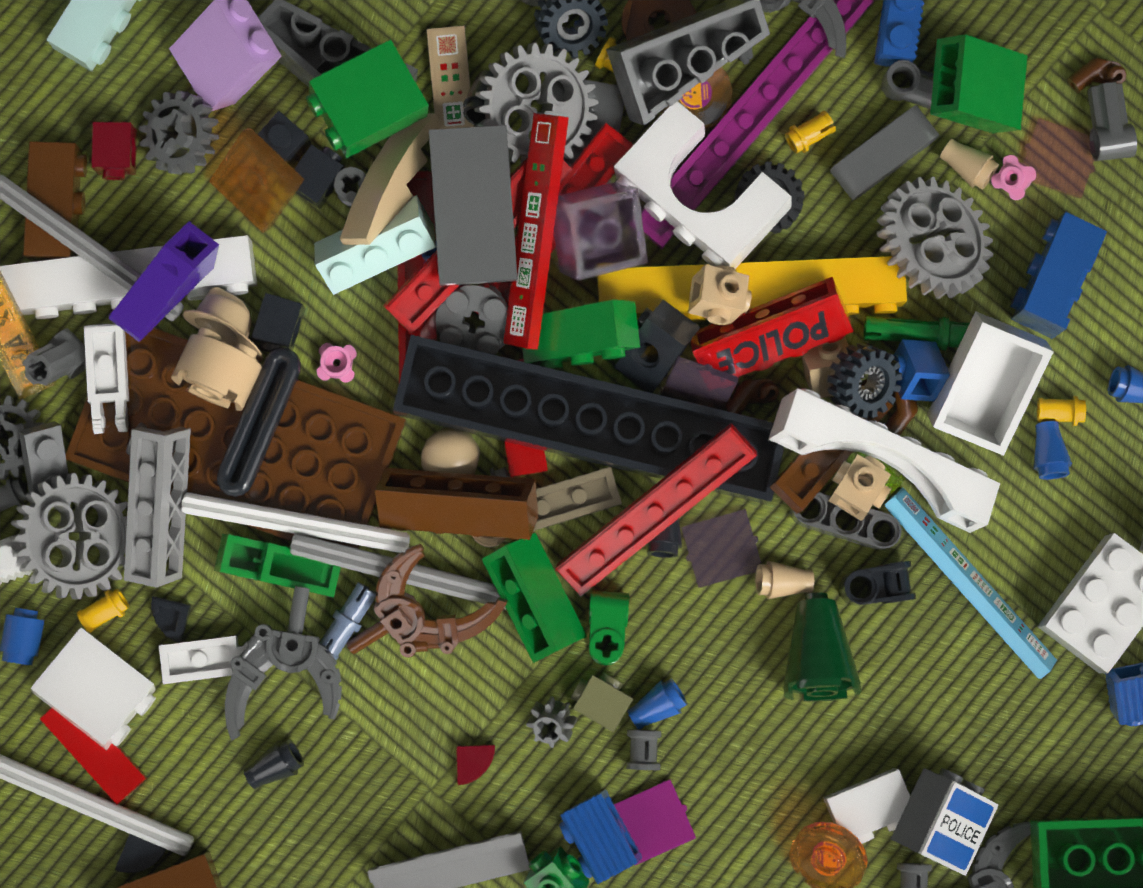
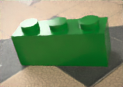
M612 299L544 313L538 350L523 348L524 362L560 370L563 369V362L571 361V365H586L594 363V356L602 355V359L626 357L625 350L640 348L635 301Z
M536 533L532 534L530 540L519 539L482 558L500 597L507 600L505 607L533 663L587 637Z

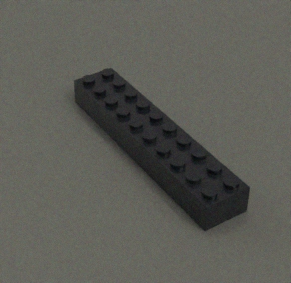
M411 335L393 407L394 415L658 479L664 478L732 423L757 451V456L712 492L766 505L772 502L774 491L770 488V485L778 477L784 446L769 440L773 422Z

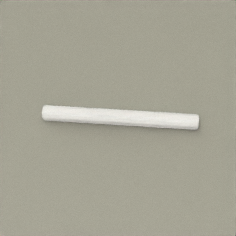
M185 493L181 504V511L185 514L294 534L298 533L398 553L405 552L409 548L410 535L407 532L194 493Z
M0 754V779L181 856H186L190 852L194 842L193 836L121 805H116L114 802Z

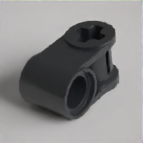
M911 561L878 565L876 568L862 569L846 574L839 583L841 598L853 606L915 600L916 593L911 592L908 569L911 567ZM855 577L863 579L868 587L867 593L862 599L854 597L850 591V583Z

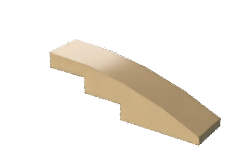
M435 113L427 114L426 118L391 135L368 170L352 203L340 236L343 245H370L412 199L413 195L406 184L427 162L421 148L429 140V130L439 129L442 126Z

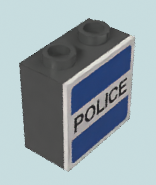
M924 768L891 840L966 876L998 808V804L982 796L985 789L964 780L962 777L944 768H941L939 774Z

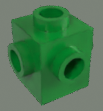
M560 846L550 854L547 851H543L532 859L528 864L530 871L524 884L526 888H587L590 880L583 873L579 861L574 856L568 855Z

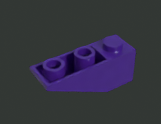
M188 222L162 247L109 315V319L140 342L214 269L219 244L191 222Z

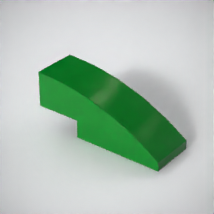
M223 533L214 567L216 572L293 589L295 586L310 588L311 593L334 597L341 569L339 566L292 555L289 547Z

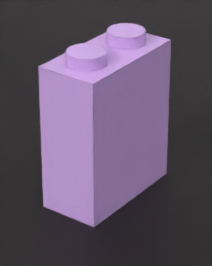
M214 0L169 48L197 95L203 98L202 103L212 106V111L235 104L282 57L247 0Z

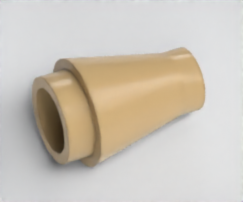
M954 139L947 143L940 155V158L947 162L972 188L976 185L983 190L999 167V164L992 160L993 155L958 143Z
M767 561L766 564H759L755 576L756 592L758 595H765L767 599L799 593H812L814 588L813 570H804L772 561Z

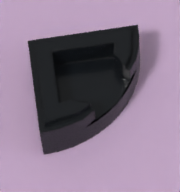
M152 596L151 610L157 626L166 637L182 643L191 606Z
M130 834L115 870L123 873H135L148 869L163 857L167 849Z

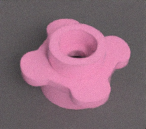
M1008 155L1003 158V166L999 173L992 176L991 182L994 188H1002L1008 192L1012 200H1020L1025 196V190L1030 186L1031 181L1035 180L1036 170L1032 166L1019 162L1017 156ZM1012 174H1016V181L1011 180Z
M325 343L319 348L321 366L317 369V375L321 380L327 381L330 378H336L344 383H348L354 378L355 373L352 370L353 359L357 356V352L353 346L346 345L342 348ZM336 359L340 360V365L334 366L333 361Z

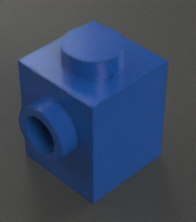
M902 339L893 355L895 357L893 360L898 361L900 364V368L896 371L902 373V380H896V384L901 386L900 392H898L900 398L904 400L935 402L950 376L936 342Z

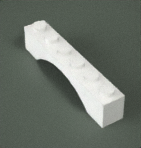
M797 388L782 398L769 440L801 455L821 450L840 449L860 452L877 458L898 470L911 481L928 501L937 518L969 533L988 525L1000 483L988 478L986 472L976 468H966L956 463L955 459L948 454L932 452L922 447V444L914 438L898 436L888 431V427L880 422L864 420L854 415L850 408L846 406L830 404L820 399V395L812 390Z

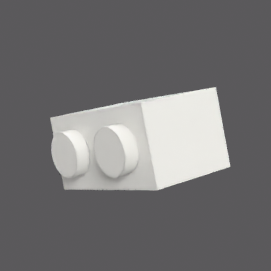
M893 768L823 798L835 827L845 830L859 844L875 838L873 831L887 826L889 831L895 830L910 799V795L899 769Z

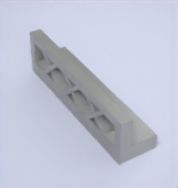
M143 427L132 429L124 581L157 588L182 578L186 514L181 511V504L184 494L187 493L190 428L178 427L167 431ZM176 440L175 453H174V455H173V457H172V454H173V441ZM173 482V490L170 494L171 484ZM171 520V527L168 531V525ZM169 557V570L166 571V561Z
M517 831L373 867L368 870L370 883L373 882L374 888H458L530 870V868L528 867L529 861L522 832Z

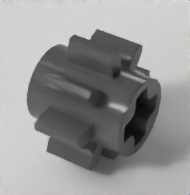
M550 696L545 705L540 702L534 704L531 710L533 716H530L526 726L533 728L535 742L540 740L543 743L549 744L550 748H553L559 739L564 742L569 741L573 733L571 728H574L577 722V717L570 716L569 702L556 701L553 696Z

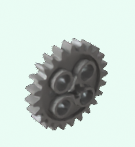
M537 43L528 44L526 54L522 46L513 47L514 58L507 52L500 54L503 66L497 63H490L488 65L490 71L494 74L493 77L483 76L480 78L481 82L487 86V90L476 92L475 95L485 101L484 105L478 106L474 110L475 112L485 114L486 119L478 123L477 126L507 125L509 163H514L520 156L522 163L528 157L530 144L528 135L532 129L534 113L569 117L564 151L565 159L574 157L570 146L584 148L585 145L580 139V135L593 134V131L586 126V122L597 120L598 117L588 111L590 106L598 104V100L588 98L587 93L595 89L596 86L595 84L584 85L583 80L587 77L589 71L576 72L575 68L579 62L578 58L565 62L567 50H558L553 56L552 44L543 45L541 51H539ZM541 72L545 74V79L542 83L539 76ZM519 73H523L529 81V87L524 94L515 85V80ZM556 81H559L564 87V96L560 101L556 100L552 95V86ZM532 100H536L538 104L542 105L541 112H537V109L531 107ZM512 111L518 112L522 119V124L518 131L512 130L508 123V118Z
M918 177L912 183L907 181L887 197L889 200L881 206L884 214L877 219V222L884 226V228L877 233V236L887 240V244L881 247L880 250L882 252H891L892 258L889 259L887 264L888 266L897 264L900 267L897 273L898 279L904 275L910 277L909 288H913L919 283L921 284V292L924 296L933 290L937 299L945 294L949 298H953L959 293L964 294L983 279L982 274L990 268L985 261L993 257V253L985 247L991 244L993 239L983 235V231L990 227L989 224L979 223L978 221L983 211H972L970 208L974 199L971 197L963 201L961 199L962 189L960 187L954 192H950L949 182L944 181L938 186L935 177H931L926 182L921 177ZM954 231H959V232H960V233H957V232L951 233V234H950L949 236H947L946 238L943 237V236L947 235V234L950 233V232H954ZM925 237H927V239L924 240L923 242L917 243V242H920V241H921L922 239H924Z
M76 473L67 474L65 483L60 475L51 478L52 488L46 482H41L37 484L40 495L34 492H29L25 495L31 504L30 506H17L16 509L24 518L23 520L11 522V525L21 530L20 535L10 537V541L21 543V549L15 551L12 555L13 557H24L26 560L19 568L20 572L29 570L34 572L30 577V584L44 581L42 586L43 593H50L56 587L57 598H65L69 590L72 599H81L83 590L88 597L97 596L96 585L101 590H109L111 587L108 577L113 580H121L123 578L117 567H125L124 554L126 549L127 516L123 517L122 511L128 506V502L115 503L114 500L119 491L115 489L104 493L106 481H97L92 486L91 475L82 476L80 482H78ZM71 502L75 503L76 508L74 511L70 508ZM90 506L95 508L98 513V522L95 526L89 525L86 521V511ZM51 508L57 509L61 515V522L57 528H54L48 522V512ZM69 532L79 533V540H69ZM91 545L96 546L100 552V559L96 565L91 564L87 557V552ZM54 546L59 548L63 555L62 562L58 567L54 566L49 558L50 551ZM74 562L78 565L77 571L73 570Z

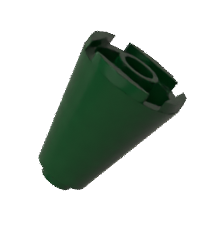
M815 592L806 594L805 600L797 603L783 685L784 697L794 700V693L804 695V701L815 702L848 698L847 690L853 689L855 695L860 694V678L836 601L829 599L827 593Z

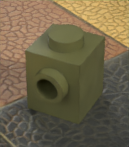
M602 673L600 679L592 675L589 682L582 678L571 696V699L576 701L574 710L613 733L633 698L619 691L623 684L605 673Z

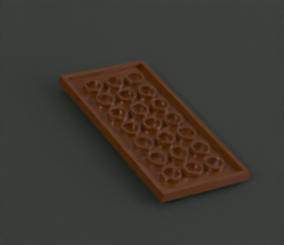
M153 328L140 342L125 332L129 401H126L129 421L128 431H118L115 424V402L102 403L106 422L104 433L94 434L91 404L88 403L87 397L65 454L68 461L129 482L130 455L127 454L126 449L132 435V429H135L139 423L147 425L148 429L167 431L178 427L190 428L187 493L369 525L376 506L375 489L384 469L390 468L407 420L297 380L253 486L244 495L237 497L227 495L218 486L217 474L243 410L237 411L233 402H231L229 408H224L190 393L188 390L191 384L183 379L180 386L171 379V376L188 340ZM173 482L171 484L170 494L173 490ZM247 525L288 541H292L294 533ZM322 539L329 542L360 549V545Z

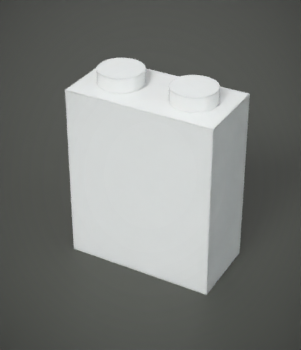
M83 628L76 632L31 687L32 692L105 750L111 744H114L116 747L119 746L131 731L127 724L136 713L143 716L156 700V697L152 695L156 690L155 685Z

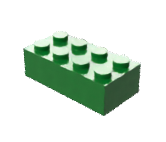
M1143 816L1030 820L1033 888H1143Z

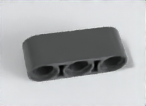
M915 105L843 158L830 172L851 200L855 201L929 146L940 135L918 106Z
M820 492L813 498L818 506V514L814 519H806L800 513L796 514L790 508L791 518L796 524L872 549L883 550L890 548L901 537L902 529L899 521L890 514L870 509L862 521L854 517V527L850 531H843L836 525L835 521L836 514L843 509L829 501L830 495ZM878 521L887 523L892 531L889 541L885 543L877 541L872 533L873 526Z

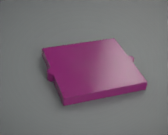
M671 779L614 804L642 855V859L635 865L696 839L685 813L687 806L681 804Z

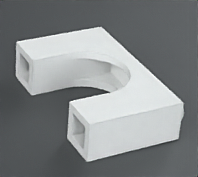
M677 101L664 111L614 166L615 175L618 179L616 185L629 197L633 198L636 194L646 203L644 208L657 221L661 222L665 219L675 227L673 233L684 244L691 246L693 243L704 252L702 257L709 265L715 267L730 266L736 269L790 210L792 196L762 172L732 205L721 211L702 213L691 210L681 204L670 187L672 175L682 160L705 137V126L701 120Z

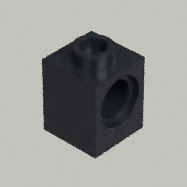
M311 144L285 182L290 190L321 210L335 190V177L338 172L344 169L343 165L340 164L343 158L326 146L319 150Z
M265 293L252 334V338L260 343L259 349L270 353L276 348L284 347L293 351L306 310L303 304Z

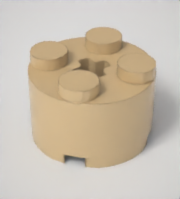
M200 328L198 334L190 336L171 379L179 386L182 379L190 383L191 386L188 391L208 402L224 408H229L231 402L235 403L236 410L242 411L262 369L258 360L255 359L257 352L240 343H236L235 347L221 342L222 337L206 328Z

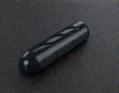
M276 348L264 360L262 369L218 470V486L227 495L235 497L244 495L255 482L300 374V358L289 348Z

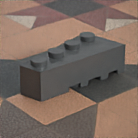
M274 0L258 17L282 56L278 61L308 87L310 80L373 49L355 40L351 34L343 30L338 31L322 23V20L285 0ZM405 63L416 82L418 69Z
M729 0L607 48L606 51L629 120L646 125L665 107L675 104L683 98V94L697 84L708 80L714 75L715 71L727 62L731 63L770 35L760 0Z

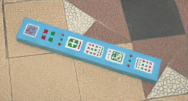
M902 487L885 504L887 510L899 521L904 529L1035 676L1042 679L1052 670L1057 659Z

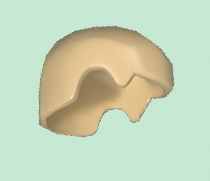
M444 427L427 439L422 450L421 465L424 471L475 474L479 462L480 449L472 434Z

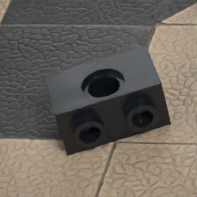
M662 300L654 311L647 307L637 320L640 348L625 350L626 357L620 358L614 367L649 393H653L668 375L700 329V326L665 300Z

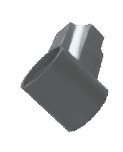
M907 60L896 61L884 74L881 82L882 91L886 97L894 101L905 100L931 109L934 74L919 69L914 63ZM903 73L906 75L910 83L909 88L901 89L896 87L892 81V74Z
M1113 82L1090 87L1087 93L1093 128L1090 131L1089 143L1093 159L1095 161L1134 157L1137 151V136L1134 126L1128 124L1122 84Z
M66 328L60 331L46 346L30 353L23 361L25 366L24 376L33 385L43 384L45 386L65 375L70 379L77 377L86 369L85 345L70 329Z

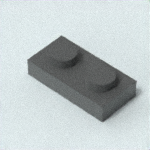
M53 421L20 430L19 436L29 492L40 495L37 484L41 482H46L52 488L51 478L60 475L65 483L68 467L61 425Z

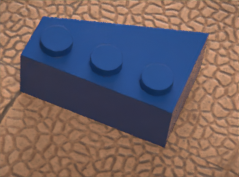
M1068 212L1063 213L1058 220L1052 218L1042 237L1043 240L1047 241V244L1042 254L1037 252L1034 254L1026 273L1031 275V278L1026 288L1021 286L1018 288L1010 307L1015 309L1011 320L1051 339L1065 331L1070 322L1067 316L1074 301L1077 302L1083 291L1080 288L1087 273L1093 267L1107 231Z

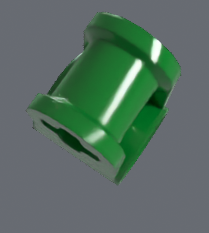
M591 590L588 623L590 625L589 654L597 664L604 666L612 665L623 654L625 629L628 624L629 593ZM604 637L610 638L612 645H617V651H611L608 658L602 657V651L595 647V644L602 643Z

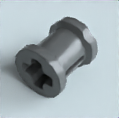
M344 168L335 177L334 187L338 198L348 207L352 206L357 194L354 191L347 193L345 184L348 181L352 184L358 182L359 187H361L366 176L358 168Z
M627 730V736L631 738L630 761L626 763V769L660 770L661 764L657 763L658 738H661L662 731Z
M897 863V869L901 871L900 888H928V872L932 871V864Z

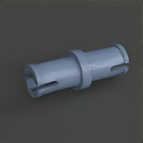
M357 582L356 587L342 609H336L332 615L335 619L320 641V644L327 648L326 652H331L335 660L338 659V655L353 632L358 633L362 627L360 621L376 598V592L370 591L367 586L360 582Z

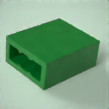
M966 34L937 39L930 114L989 133L1021 130L1028 55Z
M391 39L310 80V95L306 96L307 103L314 116L317 118L322 115L328 126L324 131L329 143L335 151L341 149L345 158L426 118L429 107Z

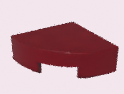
M495 745L456 746L458 785L471 783L488 770L494 758Z

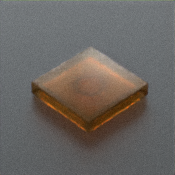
M249 127L241 132L209 182L262 233H265L274 225L305 179Z

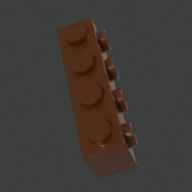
M385 468L375 489L380 528H390L399 531H427L436 534L452 533L474 537L490 536L511 540H530L539 517L535 479Z

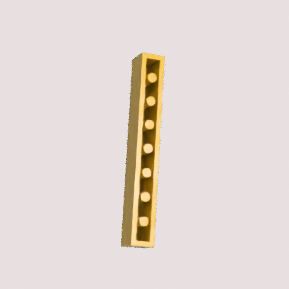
M892 256L740 263L736 268L738 273L749 275L748 290L751 291L752 298L748 310L830 277L834 278L849 315L859 314L860 308H874L875 314L896 313L897 307H902L907 302L906 275L898 279L897 273L900 267L897 264L888 266L887 262ZM705 264L597 269L598 302L612 299L635 301L637 318H639L647 307L654 311L662 300H665L693 322L706 321L705 317L688 313L692 277Z

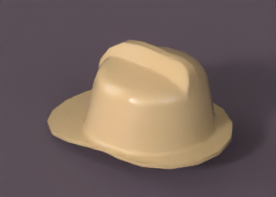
M213 287L208 291L196 310H185L183 312L184 319L198 329L206 328L222 337L221 342L235 347L236 343L246 345L257 352L255 359L258 360V363L263 360L260 350L248 339L252 322L250 312L245 303L238 297L219 287Z

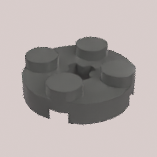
M487 283L459 285L438 307L436 328L440 335V342L496 355L505 345L503 341L508 304L501 296L502 293L496 287ZM472 311H476L479 313V319L485 321V326L481 325L477 329H472L469 323L465 322V317H470Z

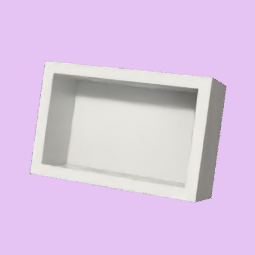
M975 311L948 369L950 376L927 413L932 426L1004 456L1054 351L1045 339Z
M1117 534L1105 535L1037 627L1096 672L1109 673L1143 627V554Z

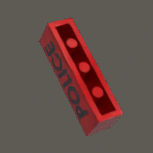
M830 277L749 309L731 324H711L699 329L691 340V347L709 388H712L719 384L728 385L736 381L738 377L752 371L766 370L775 362L788 357L802 356L811 348L826 342H838L847 334L852 333L853 328L849 313L834 278Z

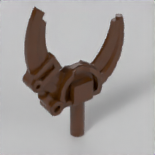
M417 544L392 559V563L389 562L385 566L378 579L374 612L380 618V621L349 639L346 644L352 654H356L390 633L399 643L400 653L404 657L410 658L415 655V652H428V649L440 648L444 654H451L459 642L470 639L487 629L501 614L507 600L499 597L496 602H487L475 612L461 618H456V614L437 616V620L425 619V613L421 604L413 595L405 593L406 583L411 571L425 555L422 544Z

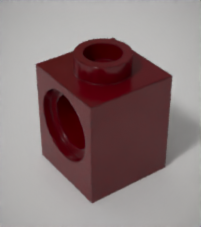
M93 122L92 168L95 172L102 174V179L112 181L125 180V175H136L137 129L131 122Z

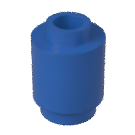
M15 608L14 615L6 614L0 644V651H3L1 661L33 666L34 656L38 657L45 621L37 619L38 611Z

